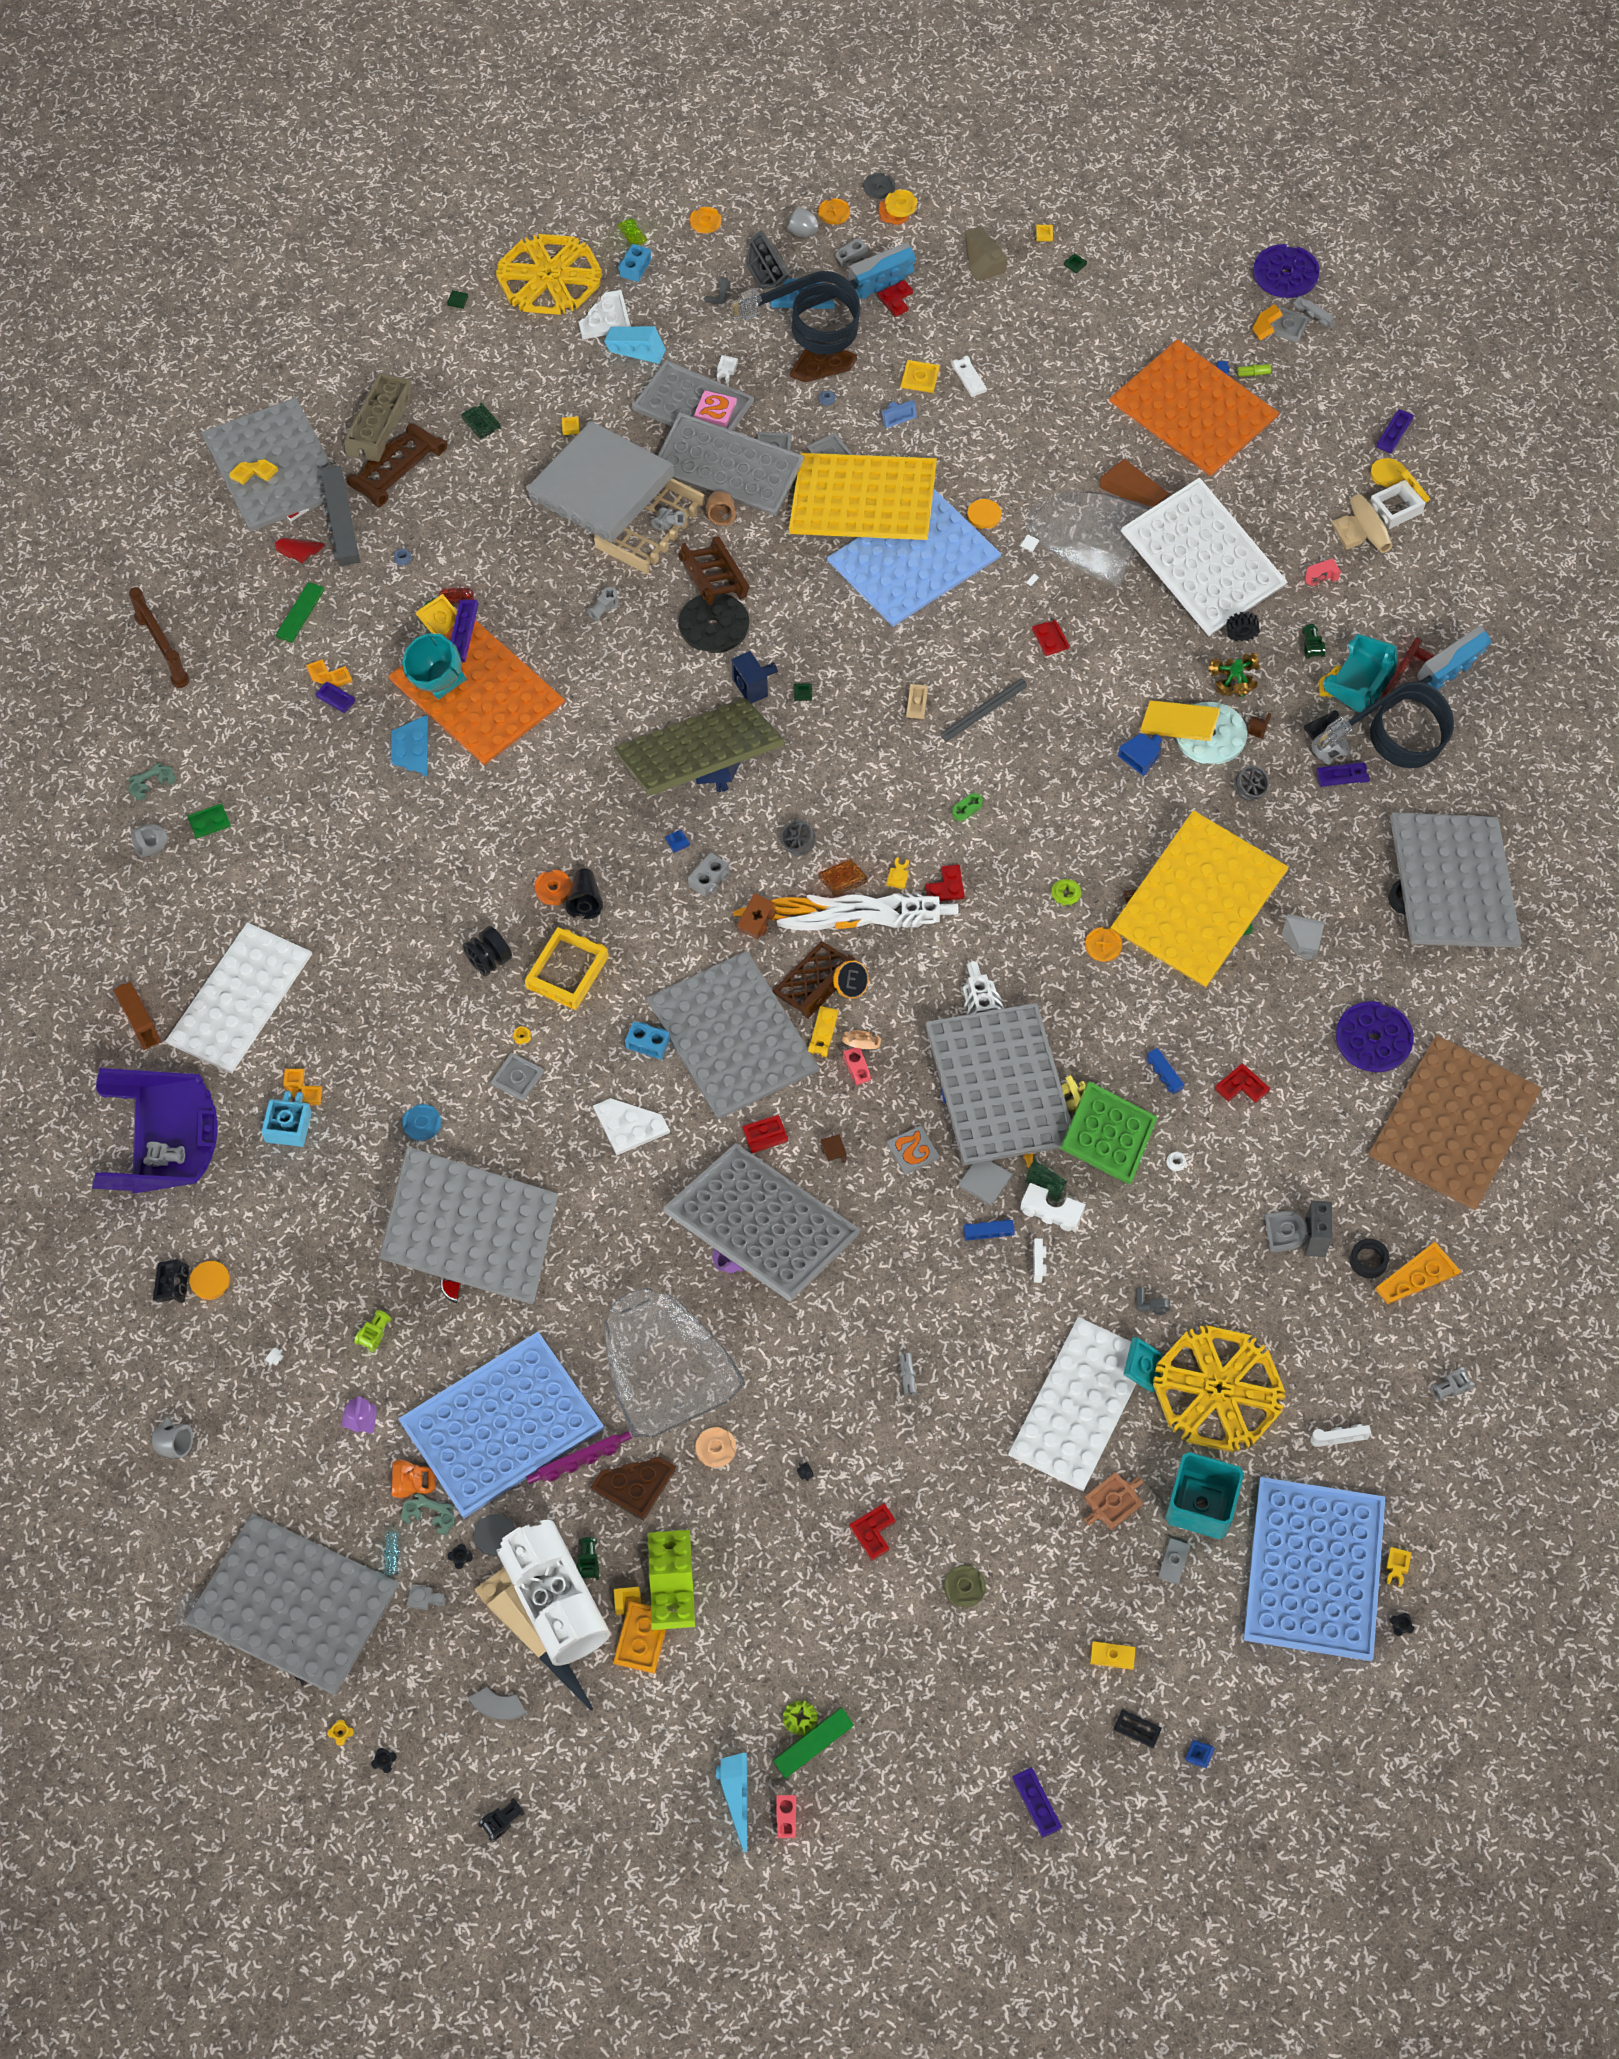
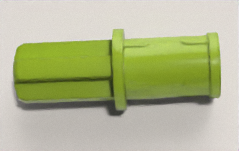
M1252 364V366L1237 368L1238 377H1256L1257 375H1270L1271 373L1270 364Z

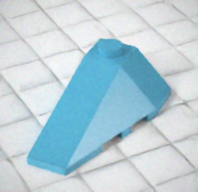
M740 1753L721 1759V1766H716V1779H721V1787L742 1851L747 1852V1753Z

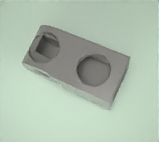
M859 237L840 248L836 252L835 257L843 267H846L861 258L869 257L868 248Z

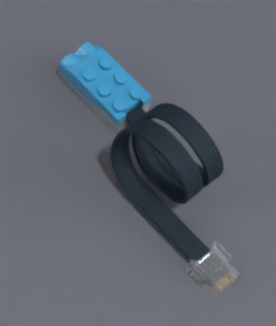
M906 242L850 265L848 280L835 272L818 271L759 295L756 288L740 293L739 299L731 302L730 316L733 321L744 318L747 321L761 315L758 311V306L807 287L796 296L793 303L791 325L793 336L803 348L817 354L837 353L849 347L856 338L860 317L859 299H865L874 292L878 293L886 287L893 286L904 280L909 274L914 273L913 263L916 262V257L910 245ZM833 298L840 299L853 316V321L848 326L832 332L812 329L799 317L805 310Z
M1481 625L1425 662L1416 675L1420 682H1409L1397 687L1349 721L1344 716H1341L1329 724L1324 733L1319 736V741L1315 743L1316 747L1320 751L1328 746L1331 748L1335 747L1347 738V734L1353 729L1352 725L1382 706L1370 727L1371 741L1377 752L1390 763L1403 768H1419L1429 764L1446 746L1454 730L1453 712L1445 697L1438 690L1445 685L1444 682L1447 680L1451 682L1457 678L1459 672L1469 670L1473 666L1472 663L1477 660V657L1486 652V647L1491 645L1489 635ZM1404 699L1420 702L1433 713L1441 731L1440 745L1426 752H1413L1400 747L1386 733L1382 721L1383 713Z

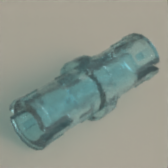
M391 1531V1535L390 1532L385 1533L386 1550L383 1551V1556L385 1557V1575L393 1576V1572L394 1575L399 1574V1533L396 1531Z

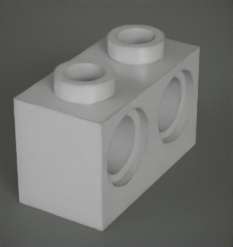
M710 853L688 877L689 887L706 898L710 893L714 894L718 884L728 878L729 864L713 853Z

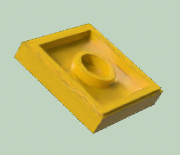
M907 360L901 388L934 393L940 365Z
M442 594L419 609L415 614L431 633L445 636L449 629L454 626L457 611Z

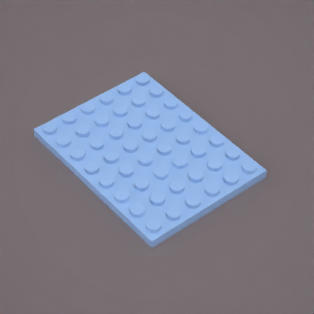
M934 489L928 540L858 537L828 556L827 561L894 627L999 559L1001 553Z
M539 1332L531 1335L398 1418L400 1424L433 1471L463 1519L526 1480V1476L536 1473L539 1468L554 1462L604 1430V1425Z
M1265 1477L1259 1478L1243 1641L1366 1661L1373 1660L1385 1496Z

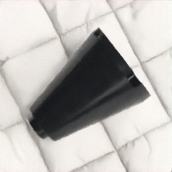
M582 868L575 873L566 900V910L573 918L584 916L583 919H593L600 915L603 909V901L593 872L590 869Z

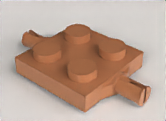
M1115 1472L1087 1494L1084 1500L1093 1511L1084 1518L1087 1525L1090 1526L1097 1519H1100L1112 1531L1141 1508L1143 1502L1136 1495L1135 1489L1143 1484L1142 1479L1137 1476V1478L1128 1483Z

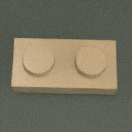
M910 684L907 718L924 719L928 686Z

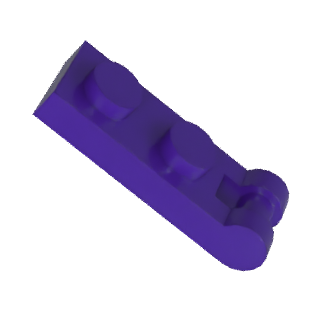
M1366 763L1319 767L1316 770L1320 787L1358 782L1366 783L1370 781V776L1366 772Z

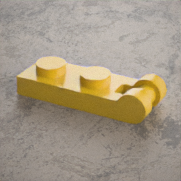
M820 1006L808 1052L813 1055L818 1053L823 1057H827L839 1010ZM817 1043H821L824 1045L823 1047L817 1046Z

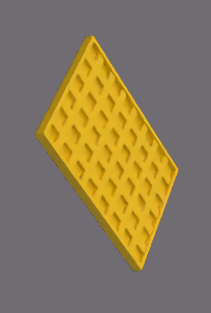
M800 453V455L804 456V461L797 473L789 534L928 540L937 458Z
M1193 810L1110 929L1206 988L1289 867Z

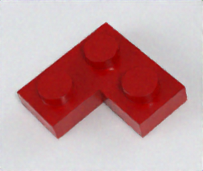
M903 280L878 292L877 297L891 314L897 317L909 311V307L902 299L913 294V289Z
M960 865L941 866L943 882L925 884L926 896L939 897V901L965 898Z
M1242 1063L1215 1086V1090L1228 1102L1243 1091L1257 1103L1269 1093L1270 1087Z
M885 1503L849 1524L850 1530L871 1561L889 1551V1546L879 1532L894 1524L896 1520Z

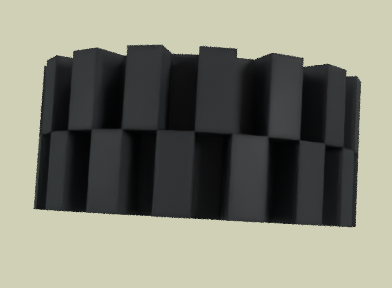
M1240 612L1239 615L1235 613L1234 617L1230 616L1227 619V633L1231 640L1249 641L1250 638L1252 640L1255 639L1254 636L1257 637L1258 633H1260L1259 621L1254 613L1249 614V612L1243 614V612Z

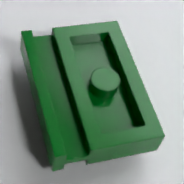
M222 803L187 815L196 839L231 827Z

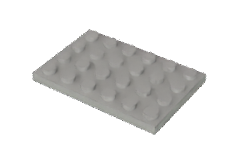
M666 360L632 405V408L638 413L672 427L679 412L694 417L704 390L737 398V403L727 427L720 426L733 431L753 404L754 397Z

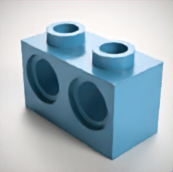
M632 244L630 249H627L623 261L619 263L620 277L639 282L651 261V249Z
M633 1021L625 1039L626 1048L662 1060L670 1042V1033L663 1028H654L644 1022L638 1023Z

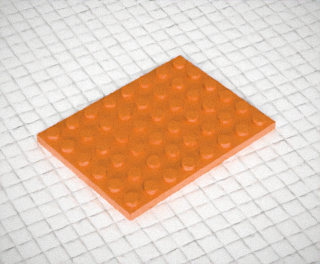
M1178 339L1109 398V402L1209 476H1212L1279 416L1277 410Z
M476 620L466 662H462L461 670L467 680L439 700L432 692L422 691L408 681L403 665L388 675L391 682L483 765L491 761L565 703V699ZM454 626L445 634V637L450 641Z

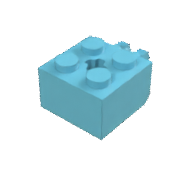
M285 1091L283 1100H269L262 1128L265 1143L304 1147L312 1111L309 1103H302V1092H297L295 1102L290 1101L291 1091Z

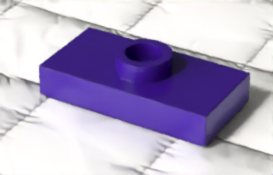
M327 681L315 693L317 698L344 714L356 702L353 696Z

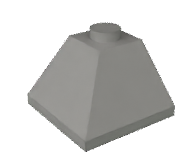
M1287 914L1282 937L1296 955L1306 960L1316 959L1325 922Z

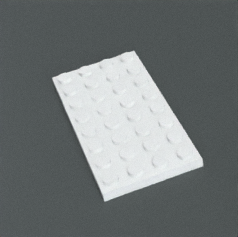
M246 923L166 1039V1043L232 1074L311 957L312 952L250 923Z
M1078 1317L1008 1455L1084 1492L1137 1384L1123 1375L1131 1341Z

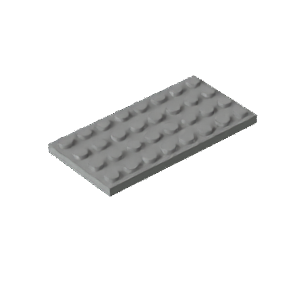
M680 412L658 454L659 457L673 464V479L710 493L725 491L732 496L735 502L774 516L778 515L804 461V456Z

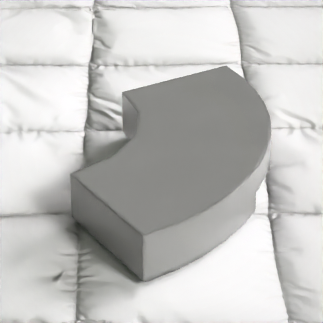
M486 1687L468 1697L471 1704L487 1717L513 1720L527 1715L516 1694L510 1697H500Z

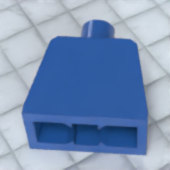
M1141 733L1119 747L1118 757L1142 776H1145L1160 757L1161 747L1159 745L1162 743V739L1157 734L1149 738Z

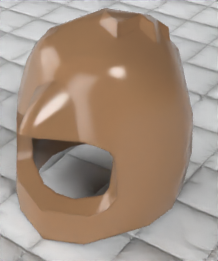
M715 491L710 494L706 503L708 518L716 525L728 526L732 524L736 518L732 496L725 491ZM732 513L730 518L722 519L723 515Z

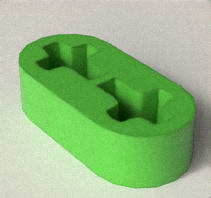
M972 793L957 803L952 811L954 819L964 821L980 810L983 804L982 797L979 794ZM971 800H973V801H976V800H977V801H978V804H976V803L971 804ZM958 810H959V811H963V810H964V814H962V813L957 814V811H958Z

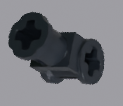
M514 1798L501 1811L497 1808L479 1821L478 1826L480 1828L483 1827L489 1835L490 1842H495L511 1827L510 1822L519 1815L523 1816L525 1814Z

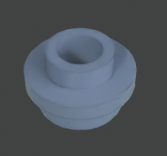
M823 391L820 393L819 402L821 404L829 406L835 402L836 397L833 392Z
M399 549L394 555V561L398 565H407L412 559L410 552L406 549Z

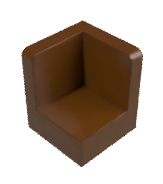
M1268 713L1265 720L1253 716L1249 720L1247 734L1263 739L1272 714Z
M840 1134L821 1139V1150L823 1154L825 1153L828 1161L841 1158L843 1163L846 1162L847 1154Z

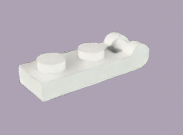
M964 356L960 360L955 359L951 361L952 367L971 397L987 392L986 386L974 369L968 356Z
M1356 1424L1347 1429L1336 1427L1327 1432L1316 1429L1312 1434L1310 1443L1314 1447L1367 1440L1371 1430L1369 1425L1363 1426L1362 1424Z

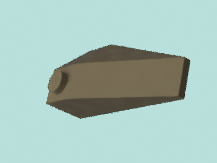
M980 226L966 230L969 269L976 282L1006 273L1007 258L991 237Z

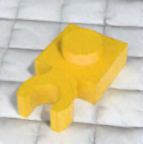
M899 858L895 859V868H890L886 886L905 889L909 871H906L909 866V860L906 859L905 864L900 865Z
M1393 1547L1389 1549L1386 1569L1392 1572L1386 1579L1388 1585L1391 1583L1392 1578H1396L1399 1582L1398 1587L1402 1586L1404 1582L1402 1574L1407 1575L1412 1552Z

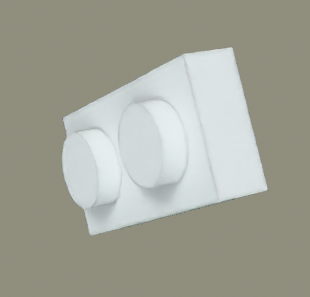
M1037 1238L1034 1239L1033 1281L1042 1283V1277L1046 1276L1047 1269L1046 1264H1043V1258H1046V1246H1043V1239Z

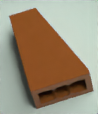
M1125 458L1101 476L1099 487L1149 510L1169 498L1170 493Z
M132 983L121 984L118 988L113 989L143 1051L161 1043L155 1026Z

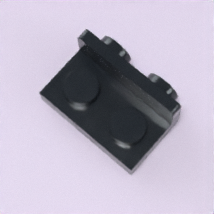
M178 1259L158 1263L153 1300L157 1303L169 1300L184 1303L187 1293L189 1266Z

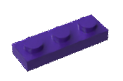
M1398 409L1377 442L1376 447L1392 454L1411 424L1414 415Z
M1028 1768L1012 1776V1780L1041 1838L1061 1830L1062 1825L1033 1768Z

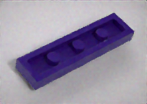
M460 600L451 642L456 645L462 662H466L479 605L477 600Z

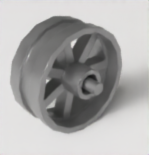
M1257 766L1244 768L1234 779L1236 793L1246 801L1259 799L1269 788L1267 774ZM1244 772H1250V778ZM1241 776L1246 782H1241ZM1256 788L1262 790L1259 795Z
M802 820L790 822L781 833L783 846L795 856H803L809 853L816 844L817 836L815 831L807 822ZM788 842H793V843L790 845V847H788L787 843H788Z

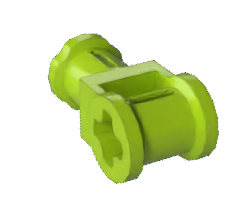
M376 1310L375 1317L371 1323L366 1322L364 1327L358 1331L354 1343L369 1348V1351L372 1353L375 1352L384 1336L383 1329L387 1323L391 1322V1317L381 1310Z

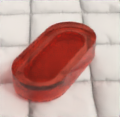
M448 588L439 591V596L443 594L451 604H457L460 600H474V592L469 588Z

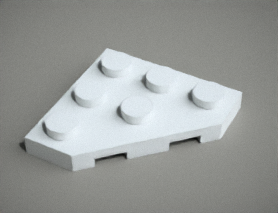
M621 290L605 292L598 304L595 303L588 311V315L580 320L579 328L582 339L605 336L611 327H631Z
M611 1098L593 1105V1109L616 1156L670 1133L661 1114Z

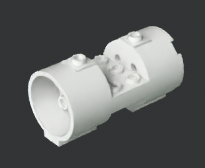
M541 1520L538 1526L530 1527L526 1525L522 1528L518 1527L503 1537V1541L500 1543L502 1548L497 1549V1554L552 1664L560 1666L577 1661L592 1653L608 1640L611 1633L555 1523L552 1520Z

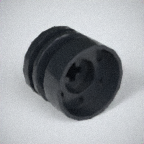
M488 926L479 932L480 940L472 937L470 942L466 941L463 944V950L468 960L483 976H488L491 971H495L497 968L496 963L503 965L512 959V952L508 944L492 926Z

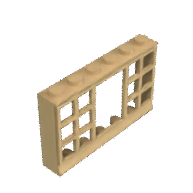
M672 478L664 486L666 489L661 495L654 497L656 501L651 507L646 506L645 509L658 515V511L653 508L659 501L670 505L668 509L676 508L685 513L686 522L683 526L674 525L659 544L627 528L624 531L628 532V534L622 541L614 540V542L619 544L618 546L601 539L595 534V548L648 574L649 564L653 563L655 565L659 561L658 553L660 551L665 553L668 550V541L670 539L673 541L677 539L678 529L686 528L689 516L695 517L698 504L704 506V494ZM668 490L679 494L673 503L663 498ZM682 497L693 501L687 510L676 505ZM631 535L642 540L636 548L625 543ZM645 542L656 547L650 555L639 551ZM624 546V547H626V548L632 550L633 552L630 553V552H628V551L622 549L621 547ZM638 553L646 557L647 559L643 560L635 556V554Z

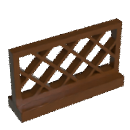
M820 941L773 990V993L801 1011L802 1015L809 1019L837 990L833 982L836 968L845 961H855V958L851 955L845 956L823 941ZM824 948L828 951V955L817 956V952ZM841 959L842 962L838 965H832L831 960ZM829 960V966H818V961ZM808 962H816V968L805 969V965ZM830 971L828 977L820 978L819 972ZM817 973V978L806 980V974ZM795 975H804V980L793 982ZM818 983V987L815 990L807 991V985ZM795 986H805V991L794 992ZM783 987H791L792 993L783 994L780 990ZM806 996L802 1004L795 1001V997Z

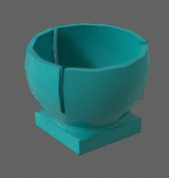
M424 634L415 638L405 649L402 665L408 681L422 691L432 692L438 700L467 680L461 670L462 661L456 645L442 634Z

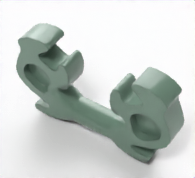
M159 762L150 770L130 777L129 782L131 784L128 787L130 794L136 800L145 799L146 795L143 792H149V789L143 781L155 775H158L157 778L160 784L163 785V781L167 780L168 785H172L176 781L173 769L170 766H163Z
M418 1493L414 1494V1497L417 1499L404 1502L400 1517L407 1524H411L409 1517L415 1516L416 1521L421 1518L422 1513L419 1509L422 1507L436 1510L441 1514L440 1516H435L433 1520L434 1527L438 1524L441 1526V1528L436 1530L438 1534H449V1530L455 1524L454 1515L448 1511L454 1510V1507L449 1503H439Z

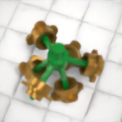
M1246 653L1243 656V660L1236 659L1235 662L1232 659H1227L1225 666H1223L1222 660L1218 658L1212 659L1209 663L1211 676L1214 677V675L1221 674L1228 676L1227 680L1221 679L1216 681L1218 693L1228 696L1236 694L1237 697H1244L1256 688L1258 682L1254 681L1252 676H1245L1243 668L1248 671L1252 669L1259 670L1258 655L1256 653L1251 655ZM1237 677L1238 684L1233 686L1230 681Z

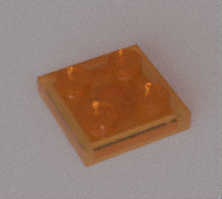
M852 859L818 873L819 879L834 896L841 895L846 891L868 883L867 876Z

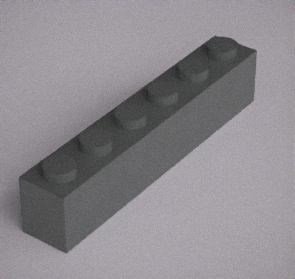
M342 467L321 469L322 476L318 477L320 486H324L325 490L321 492L323 501H327V505L324 506L326 516H330V520L327 521L329 531H333V535L330 536L332 546H336V550L333 551L334 559L339 561L340 566L360 563Z

